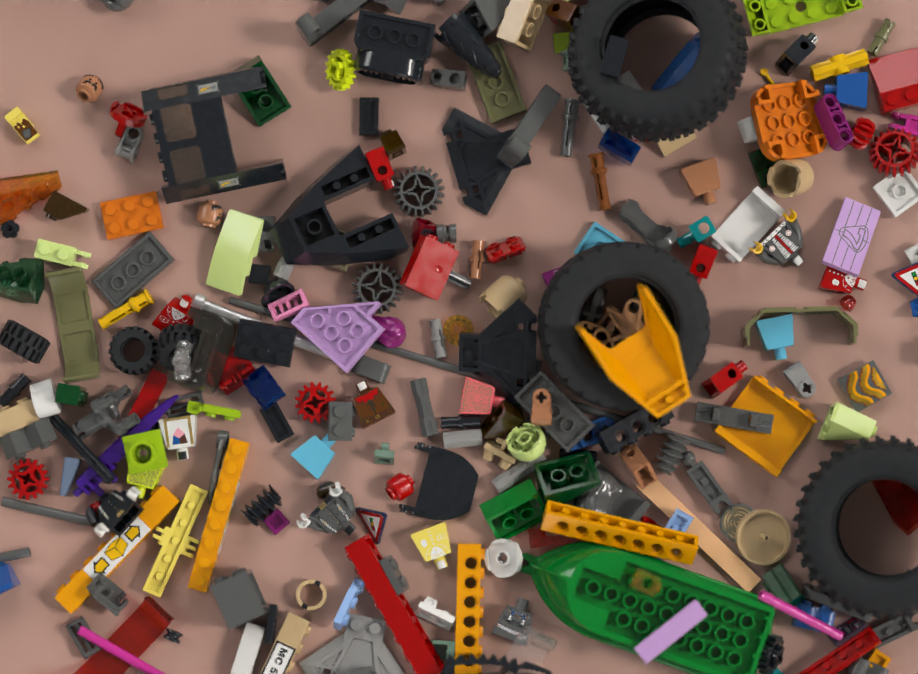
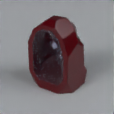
M416 218L411 235L413 248H415L420 235L427 236V234L435 236L437 225L430 220Z

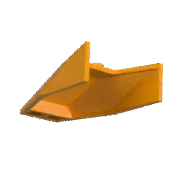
M639 284L637 285L645 325L636 333L616 346L606 348L586 332L583 327L578 324L574 327L609 379L659 418L690 398L691 395L678 338L648 288Z

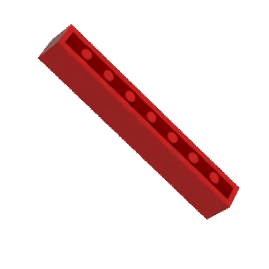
M369 533L344 547L347 558L356 567V574L363 579L367 593L372 595L375 600L376 609L382 612L386 626L389 629L391 628L394 633L395 642L402 647L406 661L410 662L414 668L413 673L439 674L444 664L404 594H396L379 562L383 557Z

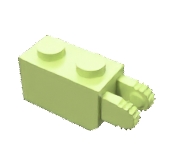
M38 238L34 258L70 268L82 267V269H88L89 265L76 262L77 255L91 258V253Z

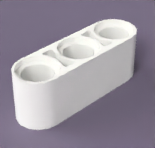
M247 622L231 674H252L265 634V627Z

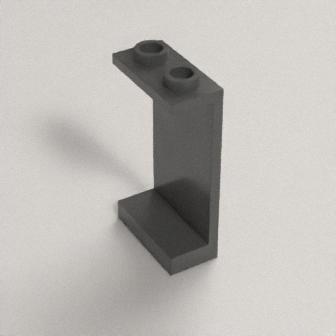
M598 460L595 462L597 470L612 474ZM612 474L622 486L623 493L613 503L610 515L638 521L651 504Z

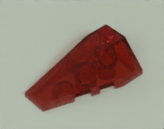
M877 479L871 481L888 510L892 521L909 536L918 528V492L909 485L896 480Z

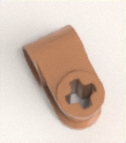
M538 389L533 393L531 425H552V397L547 389ZM541 392L547 396L543 403H541L540 399H537V395H541Z

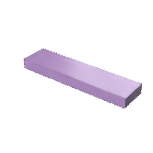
M694 599L635 646L634 650L647 664L708 614L697 600Z

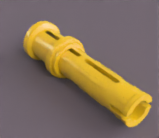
M144 289V292L138 296L130 297L129 302L98 318L102 329L104 330L133 312L139 313L142 308L149 304L153 305L155 302L149 291Z

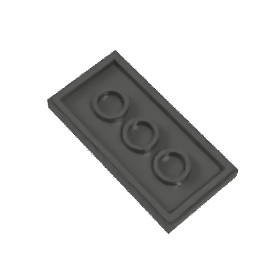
M149 231L96 276L92 282L113 307L117 309L175 260Z
M540 371L514 398L531 415L533 393L538 389H547L551 393L552 425L542 427L568 453L595 425ZM541 392V395H537V399H540L541 403H543L547 396Z

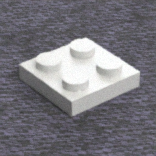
M904 172L903 177L899 173L896 174L895 178L890 174L872 187L894 218L918 202V183L911 173Z

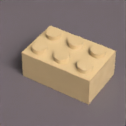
M510 0L509 5L504 11L502 23L498 26L496 37L512 46L531 52L551 0Z

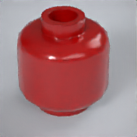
M397 473L386 482L385 491L393 501H403L413 493L414 480L408 474Z

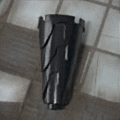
M459 10V16L454 13L440 26L439 30L442 33L439 35L436 32L435 38L488 78H497L502 73V65L483 41L481 35L474 28L466 14L462 10Z

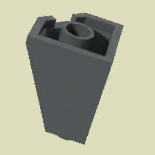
M470 0L462 11L466 14L474 28L479 31V34L485 38L504 18V11L509 5L510 0Z

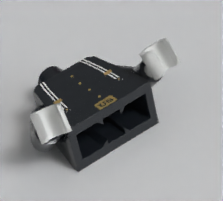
M132 486L129 490H123L121 493L117 490L112 491L111 494L104 493L100 497L102 504L97 509L100 515L99 524L94 528V532L101 538L103 534L111 530L120 537L144 510L135 502L141 491Z

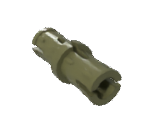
M884 19L879 31L874 34L873 42L867 49L868 54L872 53V56H878L884 43L888 42V36L896 25L894 21L890 23V19Z

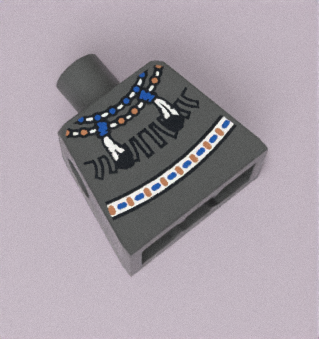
M518 597L515 607L506 605L493 627L492 633L526 646L533 616L525 612L529 601Z

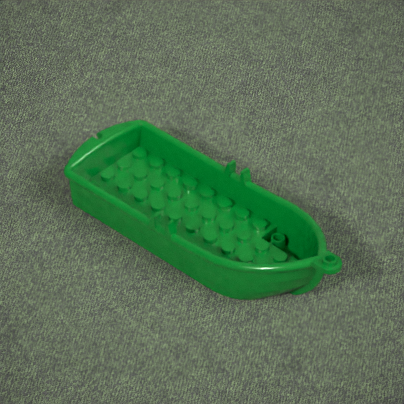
M590 541L566 544L554 548L539 557L522 553L523 559H526L528 563L526 566H522L520 572L531 575L534 585L547 607L559 620L574 631L591 639L638 655L634 650L635 646L696 599L708 615L652 660L689 674H756L758 671V660L765 640H768V636L772 632L775 609L773 606L758 599L757 594L648 555Z

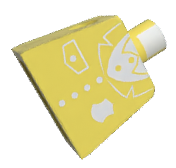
M445 522L411 534V538L426 562L434 560L437 570L448 566L444 555L451 553Z

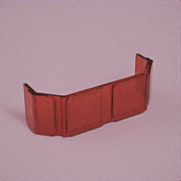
M150 594L144 598L145 600L108 639V641L137 658L154 643L174 620ZM102 649L91 656L74 674H124L132 665Z

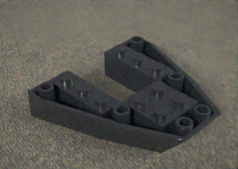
M360 145L339 158L304 190L270 229L286 264L334 266L390 260L407 252L409 246L393 213L340 236L327 210L326 205L374 184L376 178Z

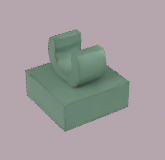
M382 442L381 450L375 449L374 464L394 465V451L389 450V443Z

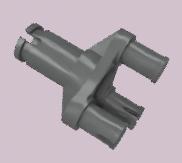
M124 385L115 392L111 390L101 398L91 401L92 412L73 424L75 434L78 435L80 432H83L79 438L84 440L87 436L94 434L104 427L119 436H123L130 428L139 424L140 418L136 413H131V415L121 420L118 405L122 400L132 395L131 389H126L128 386Z

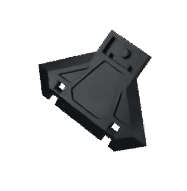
M454 107L442 131L444 136L450 135L451 142L446 143L459 189H466L467 196L462 197L463 203L487 216L511 171L530 165V156L527 153L511 169L497 159L496 156L514 129L500 132ZM457 132H462L463 138L459 139ZM474 186H478V193H474Z
M518 298L481 333L460 332L459 371L480 372L509 403L520 407L521 404L514 396L530 382V379L536 376L537 330H531V324L537 323V316ZM519 323H523V329H519ZM517 379H522V385H517Z

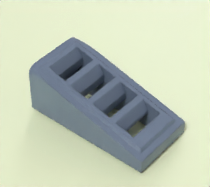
M64 458L60 487L61 496L68 495L82 459Z

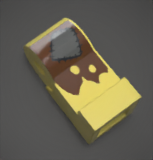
M18 106L4 116L28 145L40 136L34 125Z

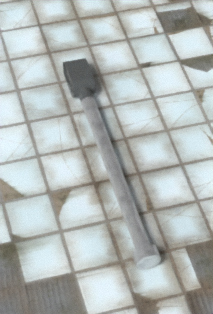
M197 293L192 307L199 314L204 311L239 324L240 318L263 322L207 300V296ZM296 334L294 346L331 359L311 340ZM363 355L353 366L351 372L385 384L391 366Z

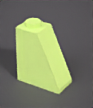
M836 402L830 405L817 440H858L861 438L867 440L870 437H874L878 428L875 426L877 421Z

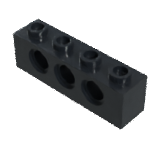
M636 409L597 431L594 435L604 454L611 453L615 455L622 451V446L626 444L628 446L638 442V437L642 435L646 437L655 432L654 428L658 426L662 428L671 423L670 419L675 417L672 410L659 418L654 415V421L651 423L648 419L650 411L647 409ZM633 422L638 424L636 432L632 429ZM617 431H620L622 434L621 441L616 439Z

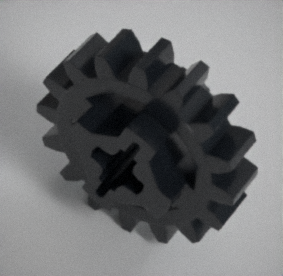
M772 633L768 636V640H765L758 660L759 665L757 669H759V673L773 674L777 666L782 663L784 652L783 637Z

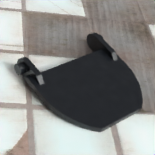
M421 442L414 445V449L429 452L416 506L411 507L399 504L400 512L408 514V510H411L412 515L432 520H451L469 512L479 477L474 467L464 457L453 451L430 445L426 448L425 443Z

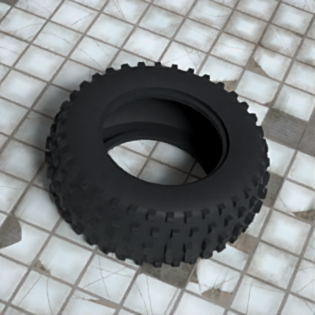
M586 0L588 2L587 5L580 7L578 12L580 17L579 19L575 18L573 21L572 29L574 32L569 34L570 46L567 47V53H569L567 54V59L569 60L568 67L571 69H568L571 80L574 82L572 83L573 89L576 90L577 94H580L578 99L581 104L584 103L586 106H589L586 111L590 115L599 116L596 120L599 124H609L611 132L617 133L620 130L624 137L631 138L633 135L634 138L645 142L646 138L648 141H654V143H659L660 138L662 141H667V138L669 141H675L674 139L681 138V135L685 138L689 134L695 133L694 129L698 131L703 130L707 126L706 122L708 121L713 123L718 117L717 113L719 111L724 113L728 106L727 101H733L737 92L735 87L741 86V81L744 78L741 73H745L746 70L744 66L747 65V52L745 51H748V45L745 38L747 32L743 24H741L743 18L741 14L738 15L736 11H733L737 8L734 1ZM660 15L677 16L689 21L699 30L700 48L693 67L685 77L670 87L657 91H641L626 86L618 78L600 74L610 36L624 38L635 25L643 20Z
M891 435L890 440H884L880 436H875V441L871 442L861 438L858 439V445L854 446V444L849 445L847 443L844 444L846 450L842 452H835L834 450L831 452L832 458L829 461H820L818 464L821 469L818 472H811L808 476L811 482L804 487L802 486L801 491L805 493L802 499L796 501L795 506L800 507V510L793 517V521L798 522V529H795V532H793V537L799 539V544L796 545V553L802 552L804 559L801 560V565L803 568L808 567L810 570L808 574L809 580H816L820 584L818 586L819 591L822 594L828 592L830 594L829 599L832 600L833 604L840 601L843 603L842 607L846 611L850 612L853 608L857 610V614H860V617H865L866 613H869L876 620H881L882 615H887L888 619L897 620V615L903 614V617L911 618L914 617L913 612L918 610V566L897 575H880L863 569L849 557L842 545L839 534V518L848 497L857 488L873 480H896L909 485L918 492V446L911 442L912 439L907 438L905 443L900 442V439H896V436Z

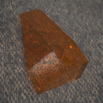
M58 170L0 178V225L6 223L7 220H15L18 218V214L24 210H30L33 208V204L49 197L53 190L58 191L61 189L62 184Z

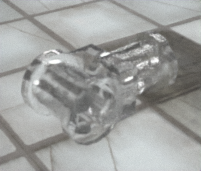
M182 340L176 343L175 356L172 358V364L175 366L174 377L178 380H185L191 376L190 353L193 350V345L186 340Z

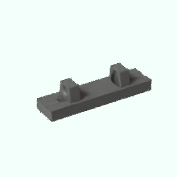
M697 402L694 421L771 434L774 415Z

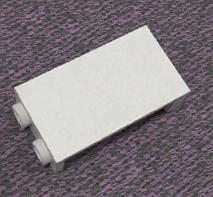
M757 186L709 238L712 240L711 244L717 250L722 249L726 253L725 257L730 262L738 264L749 252L748 248H753L756 245L753 241L758 242L786 211Z

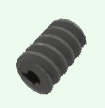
M677 433L667 435L670 442H663L667 448H660L659 450L663 455H656L659 462H652L658 470L672 476L670 472L676 471L673 465H679L680 463L677 458H683L681 452L687 451L685 445L691 444L688 439Z

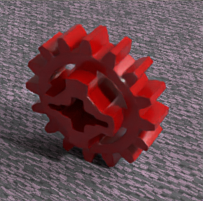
M311 382V387L309 388L303 385L305 390H298L301 396L295 397V400L299 401L295 408L301 409L298 415L304 414L303 420L310 418V423H313L314 419L321 423V418L327 421L328 407L322 414L321 409L328 402L336 401V398H331V395L334 393L333 390L328 392L329 386L326 385L322 388L321 382L317 386ZM317 390L324 392L327 397H320ZM310 392L308 400L303 401L305 395ZM313 398H317L318 401H324L319 403L317 408L314 405H310L314 401ZM305 408L312 409L314 415L308 414L305 411Z
M27 458L26 463L21 459L19 460L20 465L13 464L14 471H8L12 474L11 477L7 478L8 481L12 482L8 488H14L12 494L19 493L18 498L20 499L24 495L26 500H30L31 495L34 499H37V493L43 495L44 491L42 489L49 487L45 484V481H50V478L45 477L49 471H43L45 465L40 464L38 466V460L36 459L33 463L31 458ZM29 466L27 471L20 472L22 468ZM37 470L40 473L41 480H39L37 477ZM21 476H30L35 482L27 483V480ZM16 478L19 479L20 487L17 485ZM30 487H38L36 490L28 492Z

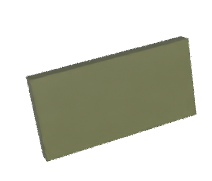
M500 40L487 45L502 65V73L497 78H488L468 63L491 124L527 111Z

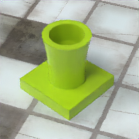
M161 429L122 437L130 475L169 466ZM142 449L146 450L147 456H141L140 451Z

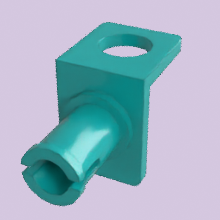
M704 216L688 226L690 231L676 240L683 249L696 240L698 243L704 241L717 230L709 216ZM703 222L709 225V231L706 234H703L699 229V225Z

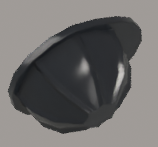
M275 278L269 281L264 289L261 304L264 307H268L267 304L294 292V286L286 279Z

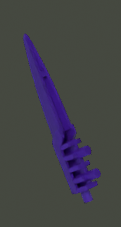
M179 395L172 396L140 419L139 424H136L126 434L120 436L98 457L111 473L118 466L116 463L126 455L122 437L149 431L176 401ZM89 466L75 480L78 487L72 493L79 497L83 492L89 495L94 491L101 497L105 491L98 485L103 480ZM113 474L115 476V480L112 481L113 484L118 480L115 474Z

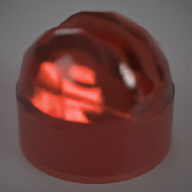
M846 295L839 301L840 305L848 312L856 306V300L852 295Z

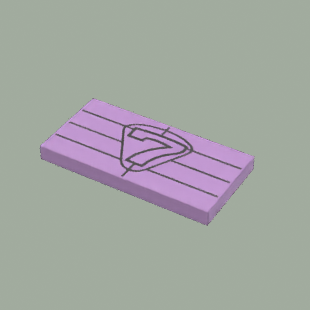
M845 197L821 264L857 278L881 211Z

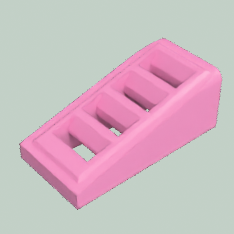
M302 288L267 304L274 322L296 315L302 308L311 307ZM298 298H301V301H302L303 304H300V305H299V302H298L297 299H298ZM290 301H293V302H294V304H295V307H294V308H292V306H291V304H290ZM285 303H286V306H287V308H288V311H286V312H285L284 307H283V305H282V304H285ZM278 306L282 314L278 315L275 307Z

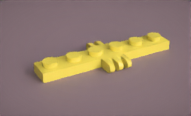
M189 484L171 526H165L164 529L156 526L155 530L161 532V535L153 533L152 537L158 539L157 543L162 546L142 588L143 591L160 598L179 555L183 554L193 558L194 555L187 552V550L196 551L197 547L190 544L191 542L199 544L200 540L189 536V533L208 491Z

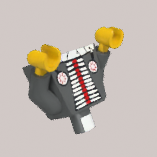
M789 208L791 214L787 216L786 213H783L782 216L786 220L762 243L753 241L756 244L755 249L748 248L763 263L775 266L780 264L782 266L789 260L797 268L804 261L797 253L803 246L801 227L796 219L797 213Z

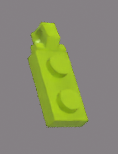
M190 400L187 404L186 412L194 415L204 411L205 416L216 418V415L219 414L224 415V419L235 421V418L240 419L241 411Z

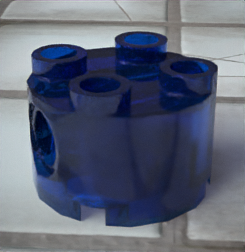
M264 365L242 380L264 411L286 396L283 389Z

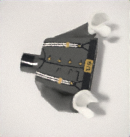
M335 482L336 488L329 486L330 495L309 515L310 518H307L304 513L300 514L303 521L296 520L298 527H308L328 534H335L341 528L349 536L357 529L349 520L356 513L353 496L341 488L339 482Z

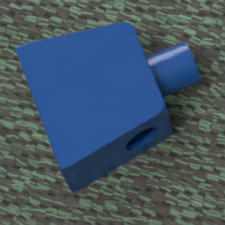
M868 72L836 76L834 84H824L823 95L833 94L838 99L841 107L864 111L867 108Z

